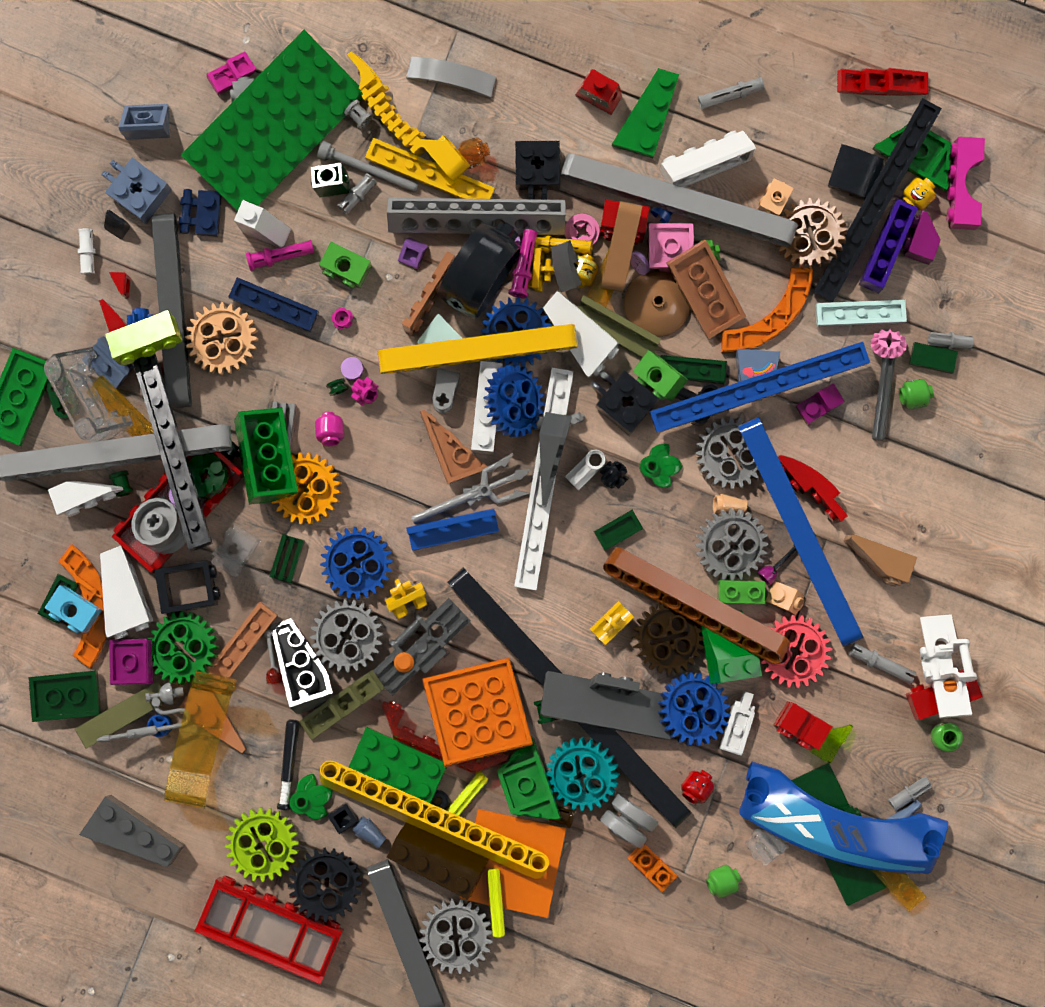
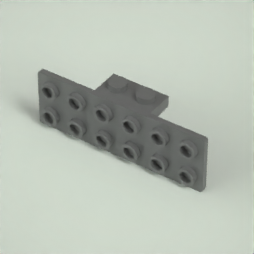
M551 671L545 673L541 716L664 740H670L672 730L664 731L668 725L667 722L660 723V720L665 718L664 715L658 714V711L663 710V706H660L658 702L665 700L660 695L661 693L639 689L640 683L634 682L630 677L614 678L609 673L601 672L591 679Z

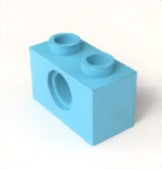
M63 585L58 586L45 606V609L50 611V617L59 622L64 620L69 623L67 627L78 634L80 631L88 632L102 611L101 608ZM71 605H75L77 608V613L73 617L68 613Z

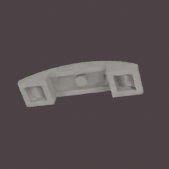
M411 57L406 79L427 84L428 81L468 90L470 94L491 98L496 76L454 62L425 57Z

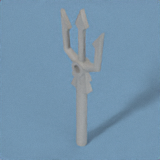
M512 453L482 469L480 485H472V488H463L464 494L411 516L414 524L465 502H468L471 506L476 500L480 501L484 496L496 504H500L530 494L514 490L513 494L498 498L491 491V489L514 479L521 480L530 469L515 470L514 474L488 484V472L500 466L505 467L513 455Z

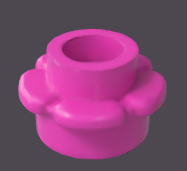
M338 308L332 314L331 320L337 329L349 328L352 325L353 314L350 310Z

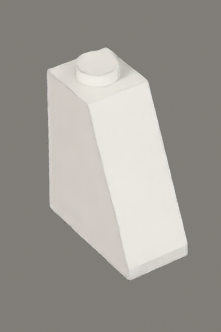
M244 200L234 219L242 233L279 248L284 247L291 231L290 227L264 208Z

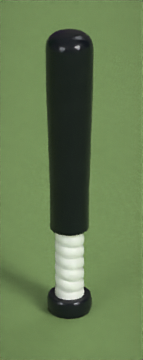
M294 719L287 720L285 728L281 773L282 789L280 803L277 804V809L290 810L288 803L290 783L293 781L300 722Z

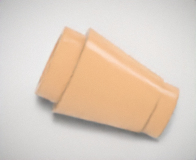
M722 493L715 495L713 512L718 513L719 516H721V509L727 514L730 508L735 510V514L738 509L743 510L744 514L746 513V500Z

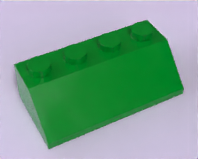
M283 408L239 411L234 419L249 505L269 503L297 494L298 489Z

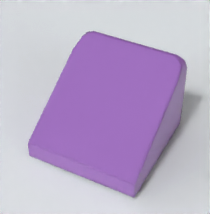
M408 237L404 241L398 261L419 269L428 245Z

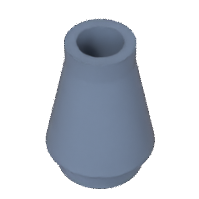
M362 816L352 828L355 836L373 844L377 848L386 839L369 817Z

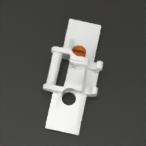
M952 614L920 617L925 647H921L919 650L925 682L932 684V688H934L939 718L972 716L966 682L977 680V674L974 673L968 648L970 641L968 639L956 638ZM937 641H943L946 643V645L942 644L935 646V643ZM958 650H960L964 673H959L958 669L953 667L951 655L952 653H957Z

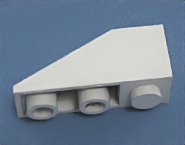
M69 481L48 489L56 514H66L67 517L79 514V509L83 507L89 509L97 506V501L99 500L107 501L115 498V493L122 491L123 487Z

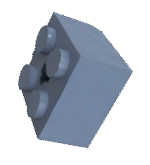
M131 158L125 167L112 160L109 164L120 173L114 178L109 172L103 171L101 175L112 183L105 193L113 201L146 224L172 189L165 181L134 158ZM139 188L142 189L140 193L136 192V190Z

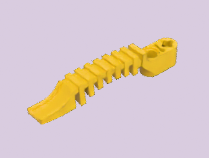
M352 51L347 54L360 72L361 81L359 89L363 93L361 96L365 101L369 102L368 105L371 109L375 110L376 116L381 118L383 124L388 126L387 128L395 134L397 139L402 141L405 147L409 148L417 156L427 151L453 181L470 167L467 160L445 135H442L438 140H424L423 138L426 135L423 132H419L417 128L410 127L406 121H402L401 115L394 112L396 110L395 106L389 105V102L392 100L391 97L384 94L389 90V87L381 83L382 80L358 55Z

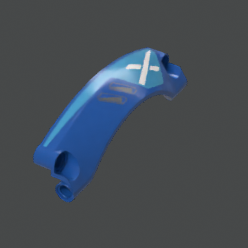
M753 761L750 763L746 776L748 784L739 809V814L743 818L791 844L838 862L889 872L924 874L932 872L940 856V849L945 841L948 830L947 820L924 813L899 819H875L854 815L836 809L809 795L795 785L779 769Z

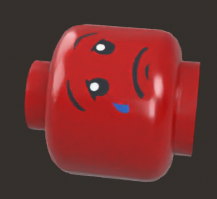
M704 770L700 772L691 771L681 784L682 796L694 805L705 803L715 788L711 781L712 776Z

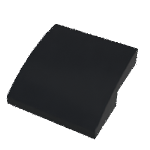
M841 144L828 188L847 192L849 196L865 200L881 172L884 159L866 151Z

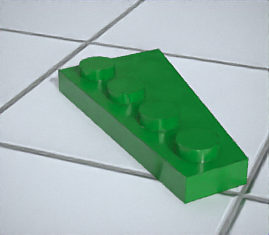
M660 68L657 69L614 139L613 147L654 158L679 74Z

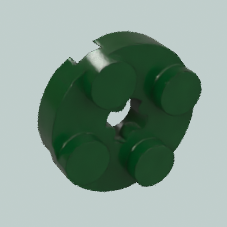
M212 454L194 455L189 462V466L199 498L209 499L211 498L210 496L218 495L224 490L228 482V471H226L225 463ZM208 471L210 478L202 481L203 473Z

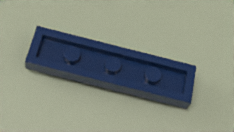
M238 277L228 296L233 301L308 332H311L319 314L318 310Z

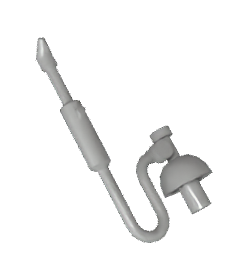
M169 682L160 688L159 693H145L146 702L152 700V705L158 714L184 713L186 715L185 722L162 727L154 725L127 730V733L102 736L97 741L110 742L111 740L126 737L133 739L187 726L191 720L188 710L178 708L162 711L159 708V698L165 704L174 705L173 698L184 696L183 687L171 689Z

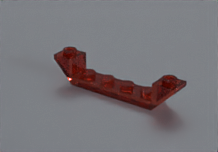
M384 701L382 711L392 737L442 760L439 745L435 744V739L423 735V738L414 734V730L403 726L402 729L398 727L405 711L401 709L402 705L394 701H389V703ZM503 752L483 757L481 763L476 762L477 759L456 764L455 766L476 775L504 764L508 756Z

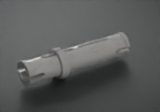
M762 77L744 83L739 81L737 85L698 96L699 106L702 110L733 99H744L746 95L764 91V82Z
M854 643L851 647L852 651H849V656L866 663V666L870 668L873 666L909 685L914 680L912 676H916L915 671L879 655L878 651H870L857 643Z

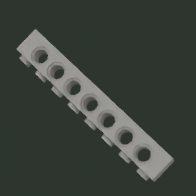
M388 198V233L472 234L481 223H486L496 228L499 222L513 226L518 234H523L525 229H530L538 232L537 235H565V200Z

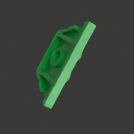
M907 125L899 131L897 130L883 141L876 143L872 150L888 159ZM930 130L908 171L923 180L928 178L936 188L946 192L949 187L948 172L950 170L949 155L951 154V142Z
M531 736L533 744L520 748L518 751L516 750L510 756V760L497 770L503 792L512 815L560 820L562 818L534 737Z

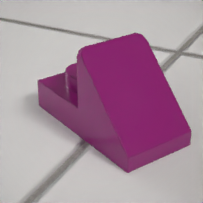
M834 383L795 407L806 425L845 401Z

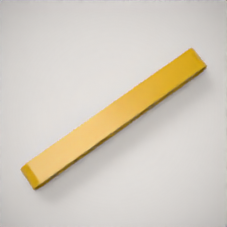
M575 324L388 348L378 350L377 353L380 374H389L577 348L578 343Z

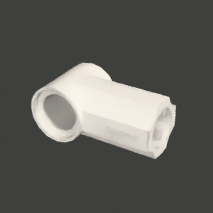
M591 450L565 477L579 491L604 467L606 462L605 455L600 450ZM593 454L601 456L602 462L599 466H592L589 463V458Z

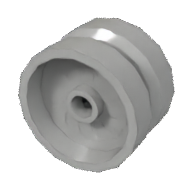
M162 498L149 499L142 503L134 512L131 522L135 538L156 553H174L185 544L186 540L176 506L168 500Z
M617 794L612 801V805L621 815L619 816L611 810H606L600 821L618 837L641 849L646 843L647 837L638 827L640 826L648 832H653L659 822L622 795Z

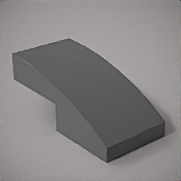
M570 240L552 247L553 268L561 292L582 285L574 263L579 260Z

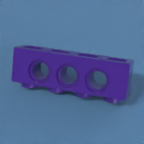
M899 199L892 205L859 282L860 286L878 294L884 289L918 207Z

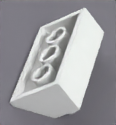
M732 131L724 135V138L716 141V139L707 141L701 148H689L679 157L672 155L663 160L664 163H661L660 171L665 182L686 187L751 161L756 147L744 131L738 133Z

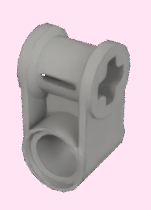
M438 369L433 394V406L437 412L447 413L452 409L460 373ZM442 397H445L446 402L448 403H444L443 406H440L438 401H441Z

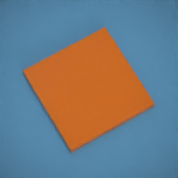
M510 658L422 679L444 767L533 744Z
M478 808L476 824L542 852L548 857L549 866L542 878L534 879L489 859L472 896L467 900L490 905L487 871L497 868L500 870L504 909L548 918L566 827ZM472 835V841L477 842L480 840L478 835ZM496 843L490 845L494 851L501 850L500 845ZM515 852L511 854L512 858L515 860L522 859V856L519 853ZM539 862L532 863V866L535 869L539 870L543 868L542 864Z

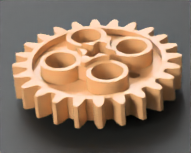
M221 302L220 308H217L212 303V310L210 311L204 306V314L196 312L199 319H190L194 326L186 328L191 332V335L185 336L187 340L191 341V343L186 345V348L193 349L189 355L191 357L197 356L194 361L197 365L203 362L201 367L203 370L210 366L212 374H214L216 369H218L220 375H223L224 369L229 374H232V367L240 371L239 364L243 363L247 366L248 363L245 358H253L250 350H257L252 345V342H257L258 338L252 335L258 331L256 328H250L253 326L254 321H246L249 317L248 313L246 312L241 315L242 309L240 307L234 311V305L231 303L227 309L223 302ZM228 321H235V327L232 330L225 329ZM207 326H213V333L205 336L204 329ZM237 333H241V335L238 337H231ZM221 334L227 337L223 339V343L218 341ZM204 341H212L207 343L206 345H203ZM233 342H240V349L232 352L230 350L231 344ZM213 347H218V354L215 357H209V350Z

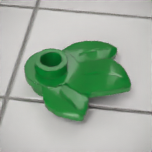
M669 444L654 446L649 456L644 457L639 465L642 475L651 478L654 484L661 488L671 487L670 476L678 473L683 467L679 459L669 456ZM649 463L654 465V470L649 469Z
M309 774L297 783L296 793L291 796L289 806L296 814L305 813L311 819H321L327 815L323 805L330 800L333 790L323 785L316 786L315 775ZM299 798H302L305 801V805L303 807H299L297 805V800Z

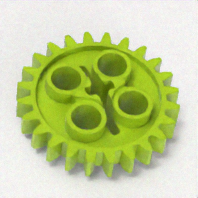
M260 807L258 814H256L254 809H250V816L245 812L242 813L243 821L236 818L234 822L237 827H229L233 835L226 836V839L231 841V843L225 845V848L231 849V852L226 857L234 858L230 865H238L236 873L241 870L245 871L243 878L252 874V881H255L260 876L261 881L264 882L266 875H268L272 881L275 879V872L277 875L282 876L283 871L281 868L287 871L290 869L287 862H295V858L291 854L299 852V850L293 848L294 845L299 844L298 840H293V837L298 832H291L290 829L294 826V823L286 824L288 816L283 819L279 818L281 811L273 815L272 808H269L264 813L263 807ZM262 823H268L271 826L270 834L261 832L260 826ZM251 827L255 828L257 836L251 831ZM243 835H248L252 839L250 847L242 844L241 838ZM265 840L267 842L265 849L263 847L259 848L258 844L260 841ZM274 842H279L283 845L282 853H275L273 851L272 845ZM267 852L273 857V862L269 860ZM259 854L263 857L264 864L262 866L254 863V855Z

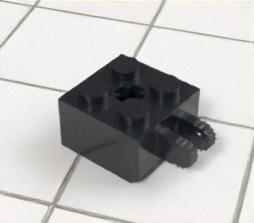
M515 141L516 190H528V199L535 200L533 190H542L541 200H547V190H560V141ZM535 163H540V169H535Z
M602 370L599 374L600 377L609 383L611 387L606 391L597 382L593 381L590 384L594 390L603 396L595 408L630 436L658 402L659 398L625 370L617 380ZM630 399L633 406H626L625 408L622 406L623 401L621 400Z

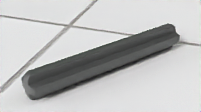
M882 357L872 439L878 441L885 439L895 358Z

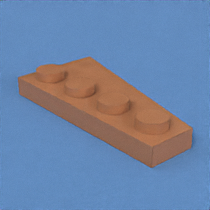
M446 252L432 275L433 282L429 281L424 287L421 294L423 298L421 302L416 301L412 306L411 318L405 317L402 322L406 333L413 335L415 331L419 332L424 323V320H422L426 312L430 313L435 304L433 299L438 293L445 274L455 259V255L450 252Z

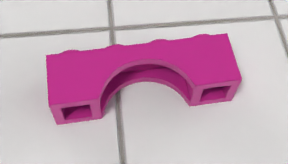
M958 137L951 143L950 157H953L948 177L952 178L947 193V198L951 202L946 215L947 222H950L949 229L976 230L981 226L982 203L970 196L966 189L965 179L968 170L979 166L984 160L985 138Z

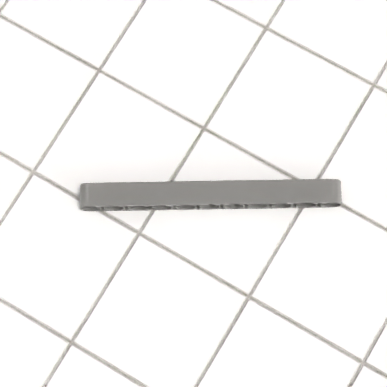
M567 154L560 173L562 178L581 185L662 208L666 211L785 247L792 245L798 227L796 222L576 154Z
M221 424L179 430L186 456L232 449L230 425ZM148 434L0 455V481H12L162 459L155 435Z

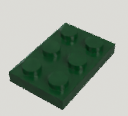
M98 670L28 677L32 722L98 716L101 714Z

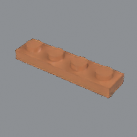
M259 602L219 653L218 658L213 661L214 666H209L207 669L209 673L206 675L221 687H224L278 615L262 602Z

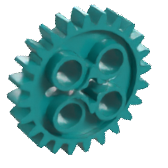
M581 737L579 743H577L575 738H572L570 745L564 741L562 748L558 746L555 749L557 754H551L550 759L552 761H549L546 765L551 770H548L546 775L552 777L549 780L550 785H554L552 792L559 793L556 800L565 799L564 806L570 802L572 803V809L580 805L581 811H584L586 805H588L592 811L595 804L600 808L603 805V801L608 802L610 799L609 795L615 793L612 787H617L619 784L614 779L618 778L620 773L613 770L618 767V764H611L615 756H607L606 754L609 749L606 748L602 751L600 749L601 742L594 746L592 738L588 743H585L584 737ZM585 757H591L595 765H589ZM564 762H570L573 765V770L567 769ZM592 779H598L601 786H595L592 783ZM570 784H577L580 791H574Z

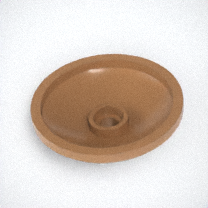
M652 271L637 277L629 286L624 299L627 319L657 337L667 336L676 332L685 323L690 311V306L672 274L667 272ZM661 298L662 304H656L654 299Z

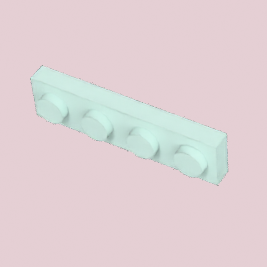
M905 300L817 303L815 305L817 327L907 322Z

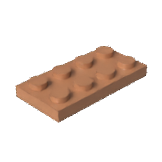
M706 240L699 242L666 262L706 338H712L746 317Z

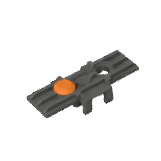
M450 598L426 620L418 614L415 617L416 620L395 640L392 639L389 642L395 650L373 671L392 696L419 670L428 675L432 671L431 668L442 657L445 658L450 654L444 646L471 621ZM437 624L441 625L444 631L443 635L439 638H435L431 634L432 626ZM423 626L427 632L405 652L401 646Z

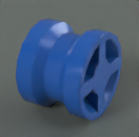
M159 714L149 719L147 727L173 725V722L168 715ZM172 729L160 731L156 735L152 736H166L172 731Z

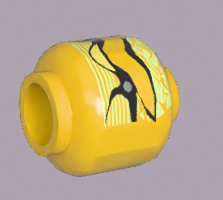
M583 254L582 256H577L579 261L574 263L582 283L578 288L590 286L599 269L592 256Z

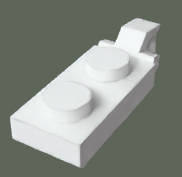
M743 691L740 702L735 700L727 721L728 725L722 737L720 749L742 756L755 715V706L751 705L754 694Z

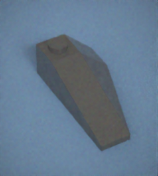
M545 412L544 417H539L536 429L540 430L539 447L543 507H546L572 416Z
M291 618L272 624L270 627L289 707L296 714L320 707L333 695L328 672Z

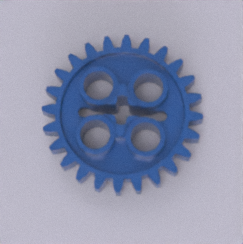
M509 297L508 304L505 305L502 301H499V309L492 306L494 313H486L490 320L482 321V324L487 328L481 329V333L484 335L500 334L496 331V326L501 323L508 327L505 333L513 332V328L506 318L507 316L511 317L517 331L552 327V324L545 323L549 317L548 315L541 316L544 309L536 310V302L530 306L528 305V298H526L524 303H520V298H517L516 303H513ZM518 314H525L528 319L525 323H518L515 317ZM538 353L497 359L496 362L501 363L503 360L505 361V366L513 363V365L521 363L522 367H525L526 362H529L533 366V358L541 360V355Z
M519 364L498 368V372L492 373L493 379L487 380L490 387H485L488 396H484L483 399L487 400L488 404L484 408L490 410L486 416L493 417L491 425H497L496 431H503L504 436L523 437L525 434H531V430L537 428L538 415L544 414L540 409V406L545 405L540 399L544 397V394L539 393L542 385L537 386L538 378H532L533 372L527 371L526 367H520Z
M357 527L353 528V533H350L345 528L344 536L337 532V540L329 539L333 545L331 547L324 546L328 550V554H321L326 559V562L320 563V566L327 568V570L322 572V575H329L325 582L327 584L334 583L331 588L333 591L339 587L340 596L346 591L347 598L349 599L353 593H355L357 599H360L361 593L366 598H369L370 590L377 594L376 586L384 588L381 581H389L390 579L385 574L386 572L393 571L387 567V564L393 563V560L387 559V556L391 555L392 552L384 550L388 543L380 544L382 536H378L375 539V531L373 530L367 535L365 527H363L361 533L358 532ZM358 542L366 544V550L362 554L355 552V545ZM371 551L374 552L373 556L360 563L361 567L359 569L352 567L346 573L340 575L341 570L354 563V558L360 560ZM339 554L347 556V562L343 566H338L336 563V557ZM371 560H375L378 563V569L373 573L368 572L366 568L367 563ZM353 572L359 575V581L355 585H351L348 582V576Z
M693 672L687 674V678L682 674L679 676V680L676 678L672 679V685L668 684L665 686L668 692L660 694L665 700L658 702L660 706H663V710L658 711V714H662L665 717L660 720V723L667 722L668 724L664 731L672 730L673 732L670 737L679 736L678 743H682L686 739L687 746L692 745L693 741L695 746H700L702 742L705 745L710 743V739L712 741L718 739L716 733L722 734L724 732L720 726L728 725L723 719L730 717V714L725 712V709L729 708L730 705L724 704L728 696H721L724 688H715L717 683L710 684L709 676L702 680V673L696 674L695 678ZM697 690L702 691L704 695L703 700L698 699ZM677 697L683 700V708L677 705ZM696 706L697 711L692 712L691 708ZM706 711L710 712L712 716L710 722L705 718ZM686 718H688L692 723L691 729H688L685 726L684 722Z

